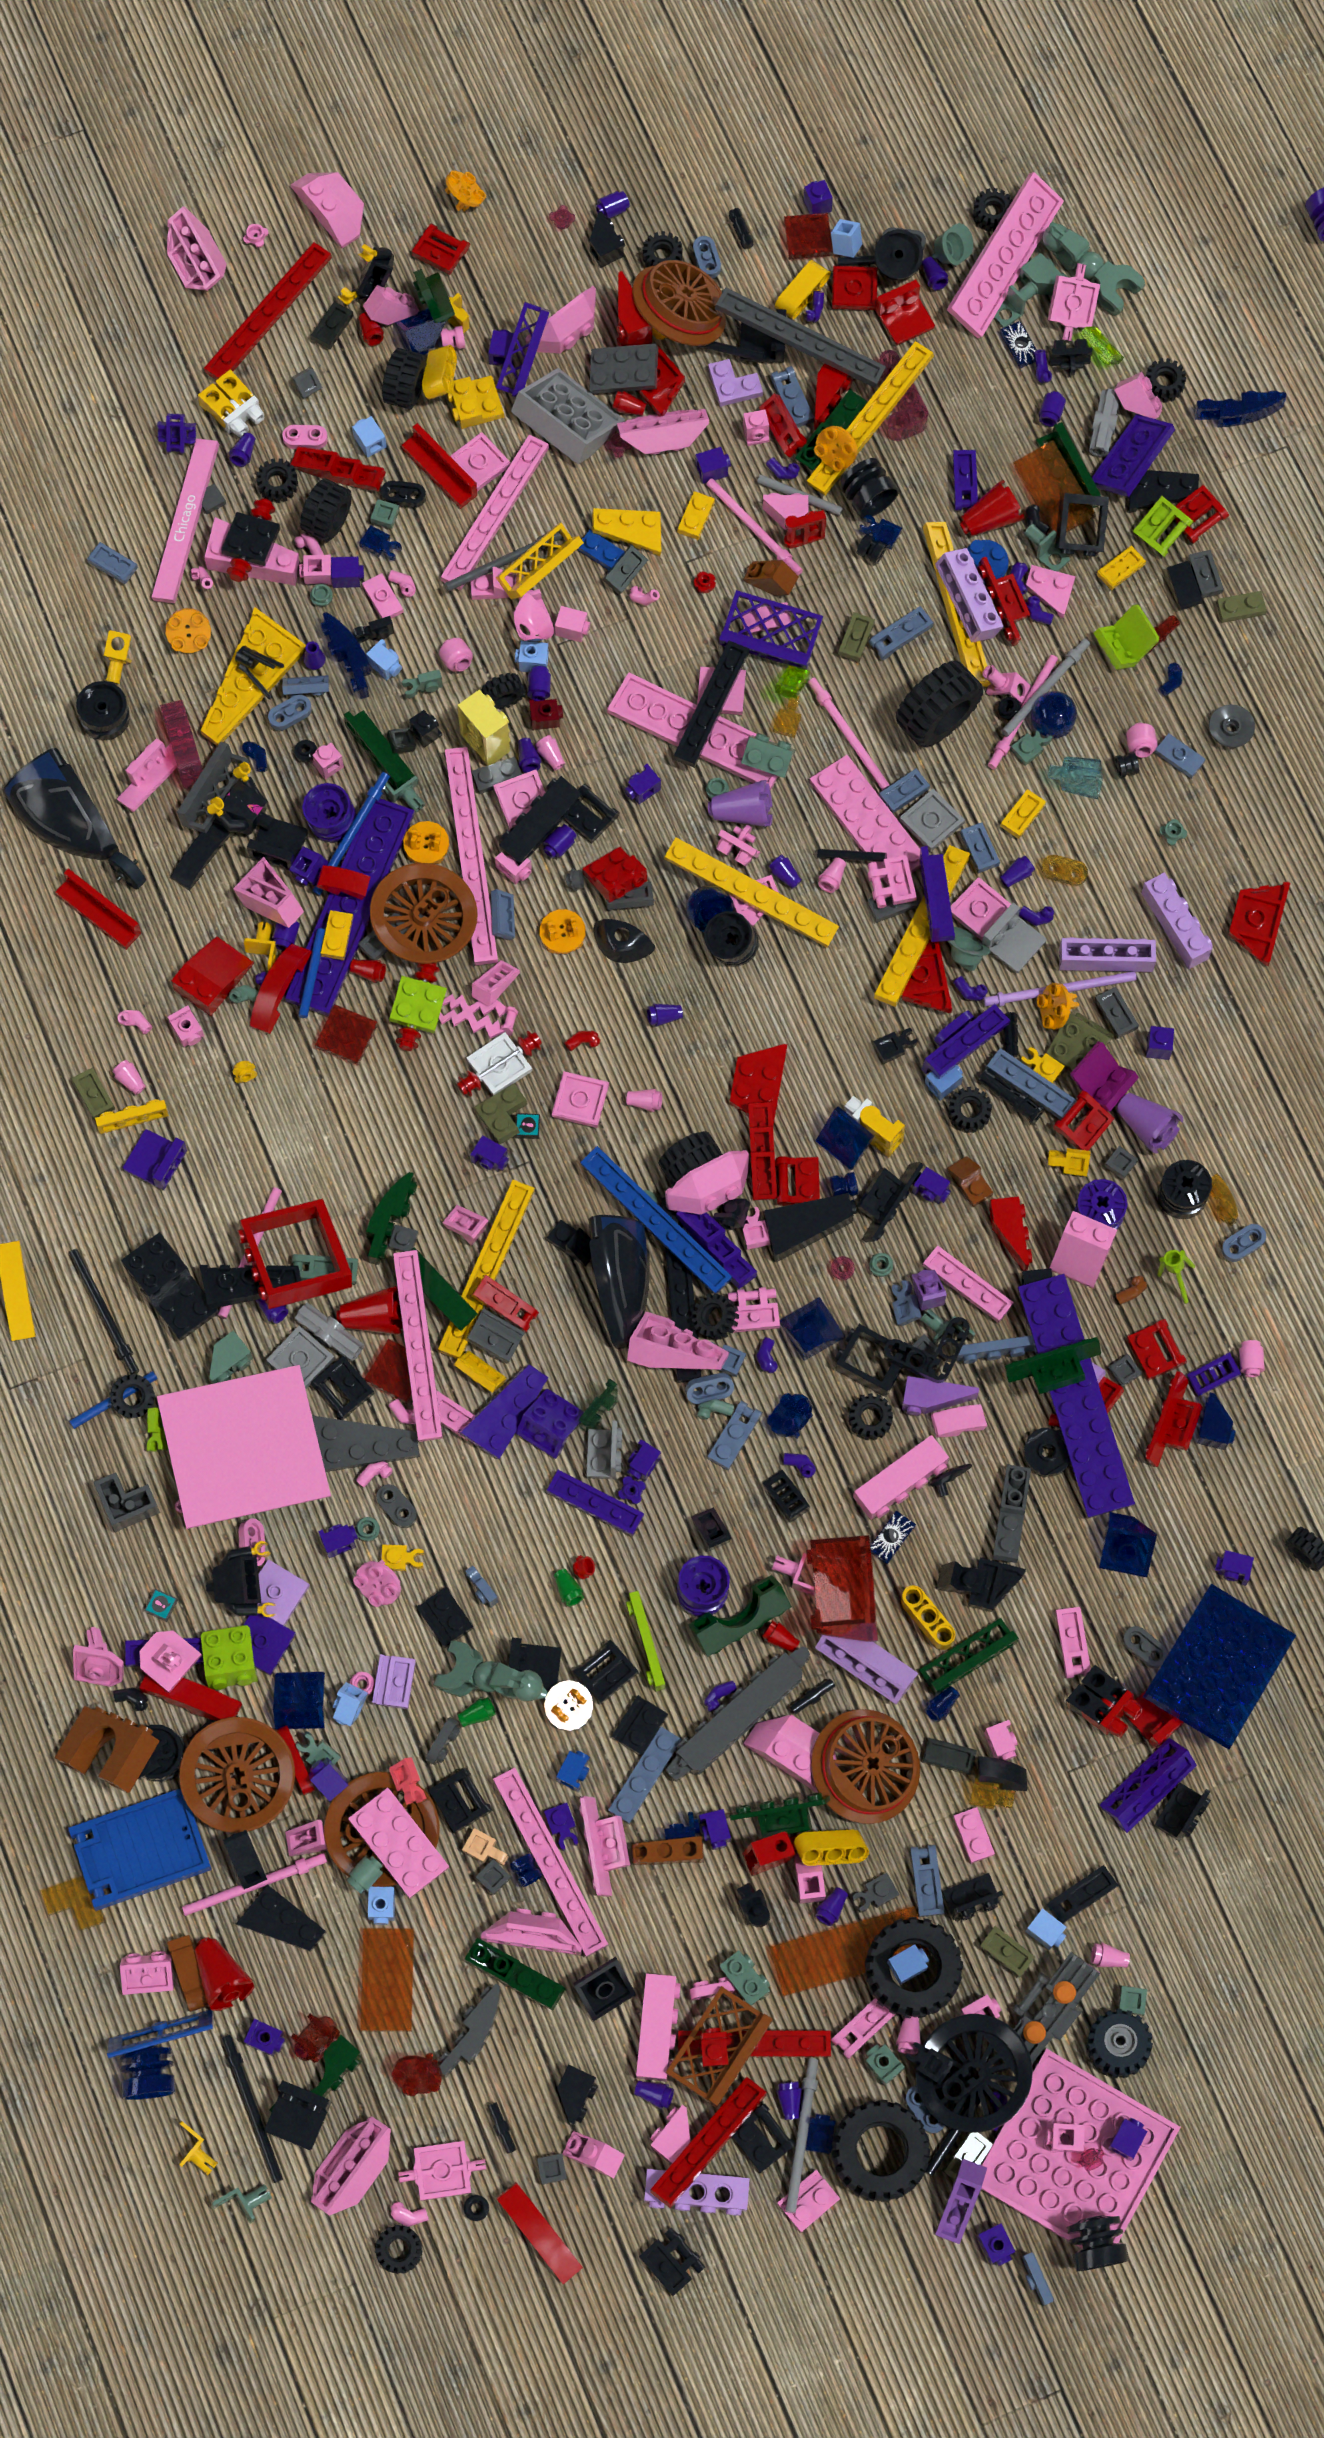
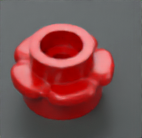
M700 572L694 578V586L701 593H709L716 586V578L712 573Z
M578 1556L573 1564L574 1573L580 1579L589 1578V1576L593 1575L595 1564L592 1558L589 1556Z

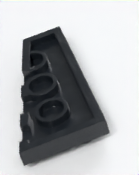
M199 1265L208 1309L262 1299L258 1292L259 1282H254L252 1277V1265H244V1268H230V1265H220V1268H208V1265ZM267 1265L266 1267L273 1288L302 1281L298 1266Z

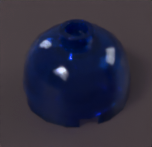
M1050 691L1044 693L1036 700L1032 708L1031 723L1044 736H1047V734L1055 735L1054 738L1066 736L1072 731L1076 722L1077 707L1072 698L1063 692Z
M704 885L697 888L689 896L686 903V913L689 920L702 932H704L708 921L716 914L724 911H733L734 908L733 900L727 892L715 885Z

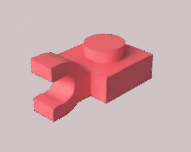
M412 1757L404 1758L389 1768L397 1791L404 1792L406 1805L414 1801L420 1803L427 1799L424 1791L416 1786L420 1778Z

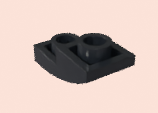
M1189 561L1167 567V572L1181 610L1202 604L1203 600Z
M979 1756V1782L1002 1783V1790L1027 1791V1773L1025 1768L1006 1760Z

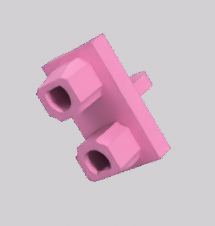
M746 825L744 829L738 826L734 828L733 832L738 834L739 838L722 829L718 834L721 838L716 849L728 856L734 845L741 848L734 860L744 866H747L753 857L758 858L761 853L744 843L746 840L754 843L756 837L750 834L752 827Z

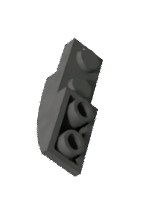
M1007 1464L993 1553V1559L1012 1563H1017L1031 1468Z
M495 1984L493 1987L488 1986L480 1995L481 2002L476 2007L472 2005L463 2015L465 2018L463 2025L469 2032L466 2034L463 2031L455 2040L454 2044L457 2046L452 2052L446 2051L437 2062L440 2065L437 2070L445 2078L462 2059L471 2065L486 2043L493 2028L500 2003L501 1989L498 1984Z

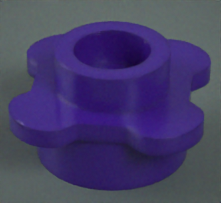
M626 1476L623 1479L622 1490L618 1492V1495L621 1499L626 1498L631 1500L632 1503L638 1504L642 1500L641 1495L646 1488V1484L644 1481L633 1480L631 1476Z

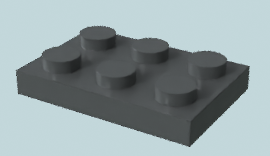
M656 344L591 349L590 392L592 394L657 389L658 346Z

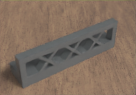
M219 743L177 811L182 826L207 833L216 818V814L208 813L206 802L208 799L216 796L222 800L225 799L240 779L234 776L233 770L228 772L227 768L231 762L239 764L247 762L249 764L248 758L232 754L229 744ZM229 780L227 786L217 789L216 786L220 781ZM207 815L203 825L195 822L197 817Z

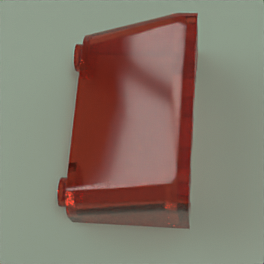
M869 1535L810 1540L811 1549L806 1550L807 1564H812L816 1609L815 1615H810L811 1629L816 1630L818 1635L865 1642L878 1641L873 1563Z

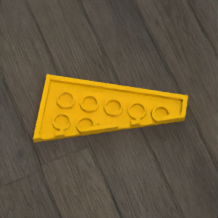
M256 607L253 609L252 617L249 624L246 625L242 640L237 646L228 666L224 681L217 691L214 704L210 707L200 730L201 734L217 747L220 742H224L265 697L245 672L238 669L240 663L235 660L239 649L247 646L262 655L284 664L283 668L275 665V668L272 669L258 663L255 668H249L250 672L268 692L300 659L306 650V644Z

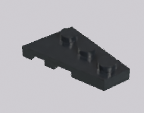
M1147 470L1130 494L1129 513L1146 507L1151 509L1161 496L1172 504L1183 501L1199 488V474Z
M269 1885L264 1888L236 1923L239 1927L255 1931L261 1935L269 1936L309 1952L315 1948L327 1933L326 1930Z

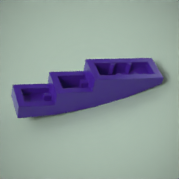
M681 1211L676 1213V1217L689 1235L732 1276L731 1282L738 1289L757 1277V1271L741 1257V1250L725 1236L726 1230L707 1212L702 1215Z

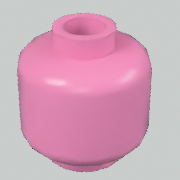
M461 638L446 640L439 650L441 660L453 672L466 670L473 659L472 651Z
M1136 723L1127 730L1126 739L1129 752L1134 751L1137 757L1144 758L1150 756L1156 750L1158 743L1155 729L1152 725Z

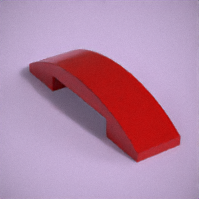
M291 944L276 959L256 997L250 1021L252 1028L271 1034L280 1016L277 1008L295 972L303 971L312 951Z

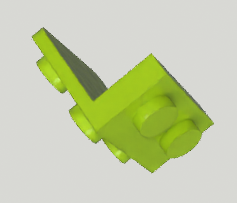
M1138 604L1132 605L1114 625L1100 627L1093 633L1116 670L1135 667L1159 641L1157 632Z
M244 1625L212 1630L201 1634L205 1678L208 1688L222 1690L227 1688V1686H247L253 1682H258L249 1626Z

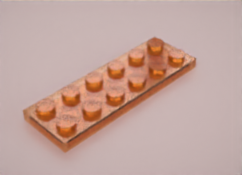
M915 1906L769 1947L783 1997L865 1974V1959L876 1935L884 1927L893 1924L896 1920H907L909 1917H917L918 1919ZM908 1944L899 1948L893 1956L913 1945H916L918 1949L922 1948L927 1956H929L928 1949L921 1945Z

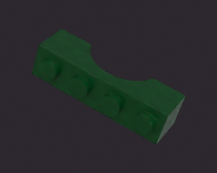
M770 1575L751 1586L749 1602L737 1615L729 1618H719L708 1612L689 1623L688 1626L699 1648L709 1657L720 1652L722 1648L732 1642L740 1640L752 1630L762 1627L764 1623L774 1617L782 1615L792 1606L782 1585L773 1575Z
M339 2032L321 2051L325 2060V2073L319 2085L310 2091L324 2098L331 2090L336 2092L345 2081L343 2079L344 2075L348 2071L351 2073L355 2071L362 2062L359 2059L362 2056L361 2052ZM275 2104L269 2109L271 2113L273 2111Z

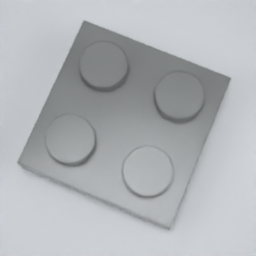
M934 789L929 791L899 818V821L924 846H928L930 852L965 823V819Z
M298 1326L266 1359V1362L275 1370L300 1365L305 1389H307L311 1382L332 1363L335 1357L301 1326Z

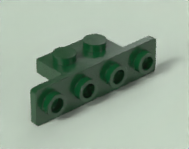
M422 269L413 272L416 278L413 284L422 304H427L434 323L445 322L451 316H454L455 312L440 274L437 272L425 277Z
M1098 1337L1084 1339L1069 1346H1062L1053 1351L1040 1353L1021 1361H1014L1005 1366L1008 1382L1012 1383L1032 1376L1040 1395L1084 1381L1086 1379L1080 1361L1100 1355V1342Z
M818 1792L807 1795V1799L798 1800V1797H789L783 1799V1803L774 1804V1801H766L760 1803V1807L751 1808L750 1805L736 1807V1811L729 1816L730 1820L758 1816L762 1838L784 1831L787 1834L809 1831L812 1829L808 1807L828 1803L830 1795L822 1796V1793Z

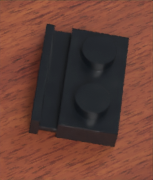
M446 1587L417 1606V1610L443 1648H446L451 1641H456L474 1629Z
M637 1695L611 1737L642 1757L659 1728L668 1717V1713Z

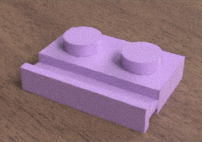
M380 1654L372 1701L373 1705L378 1704L401 1709L409 1708L416 1659Z

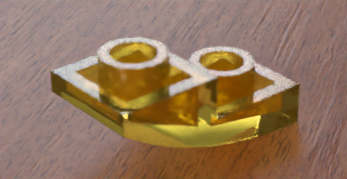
M1216 1173L1211 1177L1212 1189L1210 1194L1215 1199L1220 1200L1216 1208L1219 1218L1233 1226L1238 1219L1237 1207L1228 1186L1220 1175Z

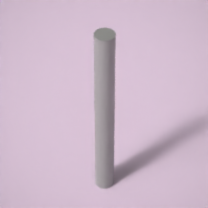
M761 474L757 480V483L786 495L794 493L808 495L809 504L838 516L843 511V507Z

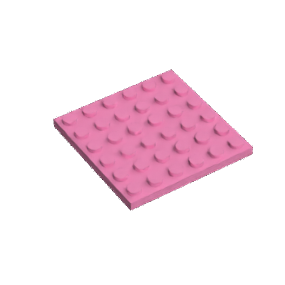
M1046 2048L1033 2071L1031 2089L1024 2105L1011 2120L1003 2125L981 2165L987 2167L981 2190L1067 2241L1080 2237V2233L1068 2234L1066 2227L1082 2219L1101 2215L1120 2216L1121 2223L1110 2226V2229H1123L1124 2233L1181 2127ZM1130 2118L1144 2124L1143 2129L1148 2131L1132 2161L1108 2149L1121 2122L1124 2119L1129 2121ZM1053 2123L1085 2125L1084 2151L1081 2154L1051 2151V2145H1046L1047 2129H1052ZM1065 2134L1060 2135V2141L1064 2144L1068 2143V2136ZM1123 2234L1113 2238V2242L1119 2243ZM1075 2245L1083 2250L1082 2245Z

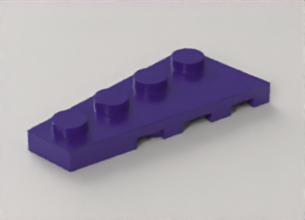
M530 1364L525 1365L505 1385V1388L498 1395H495L489 1401L490 1403L478 1412L458 1433L494 1458L500 1459L516 1433L523 1414L534 1403L549 1377Z

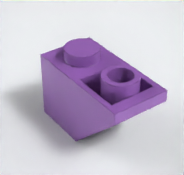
M922 1270L912 1275L914 1293L917 1296L921 1311L945 1304L946 1291L935 1270Z

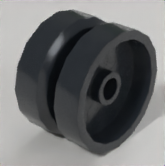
M896 229L888 231L879 239L874 256L877 267L884 276L891 280L901 281L911 278L918 272L923 261V249L916 235L908 230ZM901 250L903 252V257L901 259H897L895 257V252H899Z
M98 681L85 686L79 693L76 701L77 713L81 726L89 736L103 741L111 740L122 735L128 728L130 711L126 696L120 687L111 682Z
M164 1725L146 1726L153 1731L152 1736L158 1739L159 1742L162 1740L168 1741L169 1744L162 1748V1753L168 1754L173 1751L175 1755L169 1760H159L158 1762L162 1768L144 1778L153 1782H167L176 1778L180 1773L181 1760L187 1748L184 1740L174 1730Z

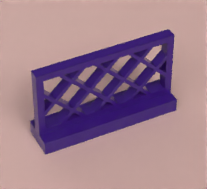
M736 590L724 629L720 635V645L726 646L728 641H732L749 648V654L807 671L823 616ZM739 597L749 600L752 607L740 613L737 607ZM764 605L770 606L774 614L762 619L757 609ZM755 611L760 621L748 627L743 616ZM786 611L791 612L796 620L784 626L779 615ZM776 617L781 628L769 633L764 623ZM740 618L745 629L738 633L730 631L731 622ZM807 618L817 620L815 628L805 632L801 621ZM798 623L803 634L791 640L786 629ZM762 624L767 635L760 639L754 638L750 630ZM784 631L789 642L781 646L775 644L772 637ZM806 638L809 644L807 653L797 651L793 643Z

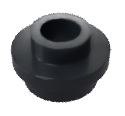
M1011 697L1002 699L998 706L999 715L1005 720H1011L1021 709L1019 701Z
M310 740L299 741L294 748L296 758L302 762L312 761L317 746ZM303 748L310 749L308 752H302Z
M472 2195L464 2203V2213L472 2221H481L489 2213L488 2201L481 2195ZM476 2203L481 2205L479 2213L472 2212V2206Z

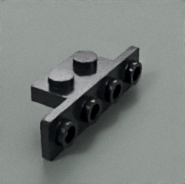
M921 1162L910 1163L900 1179L886 1168H880L856 1206L874 1220L862 1238L864 1242H875L882 1237L887 1222L895 1217L897 1213L896 1208L900 1202L907 1198L909 1194L908 1189L912 1183H915L920 1177V1171L924 1166Z

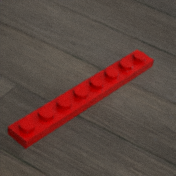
M313 242L204 367L205 373L217 380L230 369L234 371L332 259L331 253Z

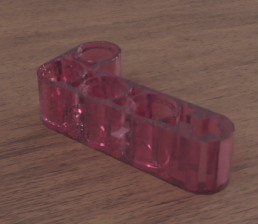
M886 350L880 355L879 363L886 366L881 376L883 382L892 372L891 368L893 370L901 360L899 355L893 350ZM913 383L896 406L899 411L890 415L888 419L887 436L893 441L907 439L923 432L927 427L928 410ZM910 399L912 400V402H906L904 400ZM919 417L922 420H915L913 418ZM896 425H897V426H900V427H902V428L897 429V428H894L893 426H896Z
M181 699L162 704L160 708L184 789L193 787L203 769L183 700Z

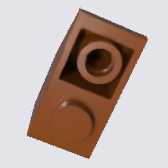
M783 560L753 561L747 568V573L743 580L754 587L777 596L789 595L799 576Z

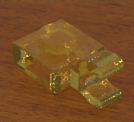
M791 694L787 709H779L773 727L774 733L791 738L796 737L802 717L801 714L796 713L800 696Z
M975 1778L969 1804L994 1810L995 1804L1012 1808L1016 1791L999 1790V1784L979 1782V1779Z

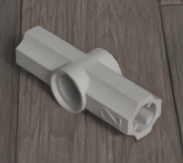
M1114 389L1102 390L1098 411L1095 412L1092 427L1093 435L1089 446V452L1095 457L1102 458L1108 455L1111 437L1114 435L1118 417L1116 413L1120 402Z
M308 1302L299 1309L295 1316V1321L312 1332L320 1343L328 1348L332 1347L347 1360L353 1362L361 1354L364 1348L362 1342L345 1331L344 1326L331 1316L326 1317Z

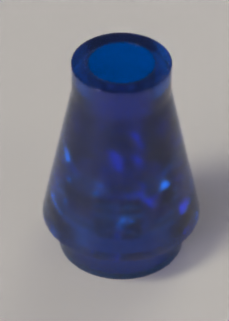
M949 1686L926 1703L925 1713L935 1722L945 1720L954 1703L960 1697L959 1692L952 1686Z

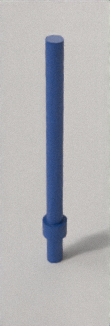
M382 772L375 785L371 786L366 794L368 797L327 866L337 867L375 801H379L383 793L381 791L390 778L387 773ZM316 883L312 892L320 896L323 889L316 887Z

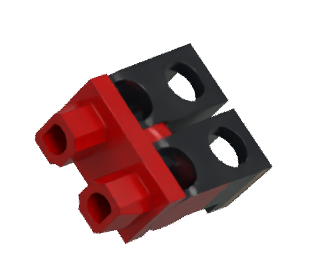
M1094 1665L1081 1681L1082 1685L1079 1684L1066 1699L1067 1709L1085 1718L1104 1734L1108 1735L1110 1732L1121 1738L1128 1729V1725L1120 1720L1122 1716L1126 1714L1135 1720L1142 1713V1707L1134 1700L1133 1693L1126 1690L1102 1669Z

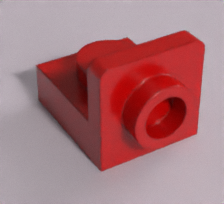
M721 2028L705 2029L706 2033L700 2035L702 2066H728L727 2032H721Z

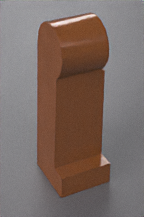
M702 1836L643 1842L632 1845L633 1865L704 1863Z
M186 1935L167 1942L190 2012L207 2007L192 1938L190 1935Z

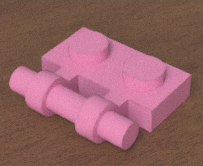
M907 855L884 859V868L878 869L876 862L868 864L869 872L867 875L869 881L872 882L874 890L872 896L878 908L887 906L885 901L887 897H892L893 905L916 901L917 896ZM882 878H887L889 887L882 888Z
M760 1287L754 1291L740 1289L737 1292L728 1293V1299L738 1302L739 1305L737 1306L738 1311L735 1312L739 1314V1319L734 1320L738 1322L737 1327L732 1326V1329L735 1330L733 1333L780 1328L778 1304L768 1303L767 1299L776 1298V1289ZM759 1300L760 1304L746 1306V1301Z

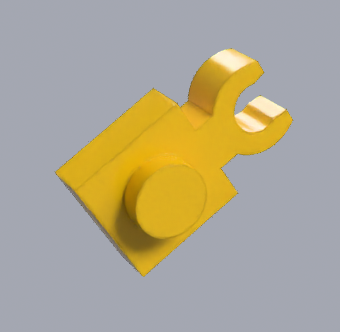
M1029 1047L1028 1053L1033 1056V1059L1028 1060L1022 1056L1020 1061L1028 1067H1033V1071L1051 1083L1057 1080L1065 1068L1063 1064L1047 1053L1041 1058L1037 1050Z
M382 1544V1560L385 1562L384 1565L388 1566L392 1571H406V1565H411L415 1569L423 1568V1563L415 1562L414 1558L417 1555H424V1550L414 1549L411 1552H407V1545Z

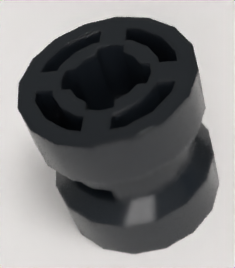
M866 534L861 540L856 554L862 557L866 556L871 562L878 564L886 551L887 544L881 541L877 542L874 540V537Z

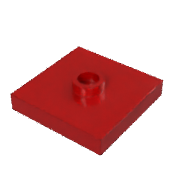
M833 266L832 309L876 310L878 267Z

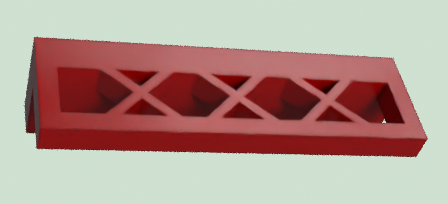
M416 423L412 426L413 436L401 445L402 450L462 509L478 496L477 483Z
M69 868L64 872L66 881L55 892L56 896L127 950L142 934L139 923Z

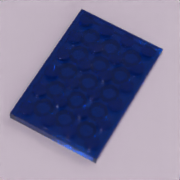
M1211 1583L1143 1695V1698L1229 1750L1295 1639L1296 1634Z

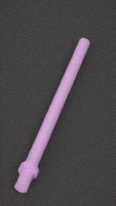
M1133 971L1069 982L1063 985L1067 988L1068 992L1135 981L1136 973ZM1046 987L1006 994L998 992L995 996L984 997V1005L986 1007L996 1004L1000 1007L1009 1002L1037 998L1039 994H1043Z

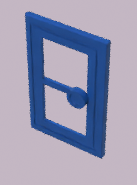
M210 2009L168 2022L160 2021L147 2028L111 2037L108 2042L107 2056L112 2058L213 2029L214 2013ZM199 2020L196 2026L163 2035L164 2029ZM158 2031L157 2037L122 2046L125 2040Z

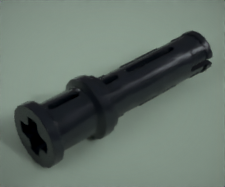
M985 1069L980 1075L979 1082L1012 1105L1015 1113L1019 1112L1029 1119L1031 1125L1035 1124L1045 1110L1043 1106L1039 1107L1029 1099L1027 1094L1023 1093L1021 1095L1002 1079L994 1075L989 1069Z

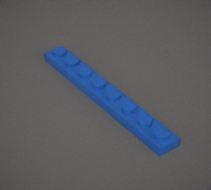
M598 1146L580 1162L615 1199L641 1222L713 1294H717L732 1280V1276Z

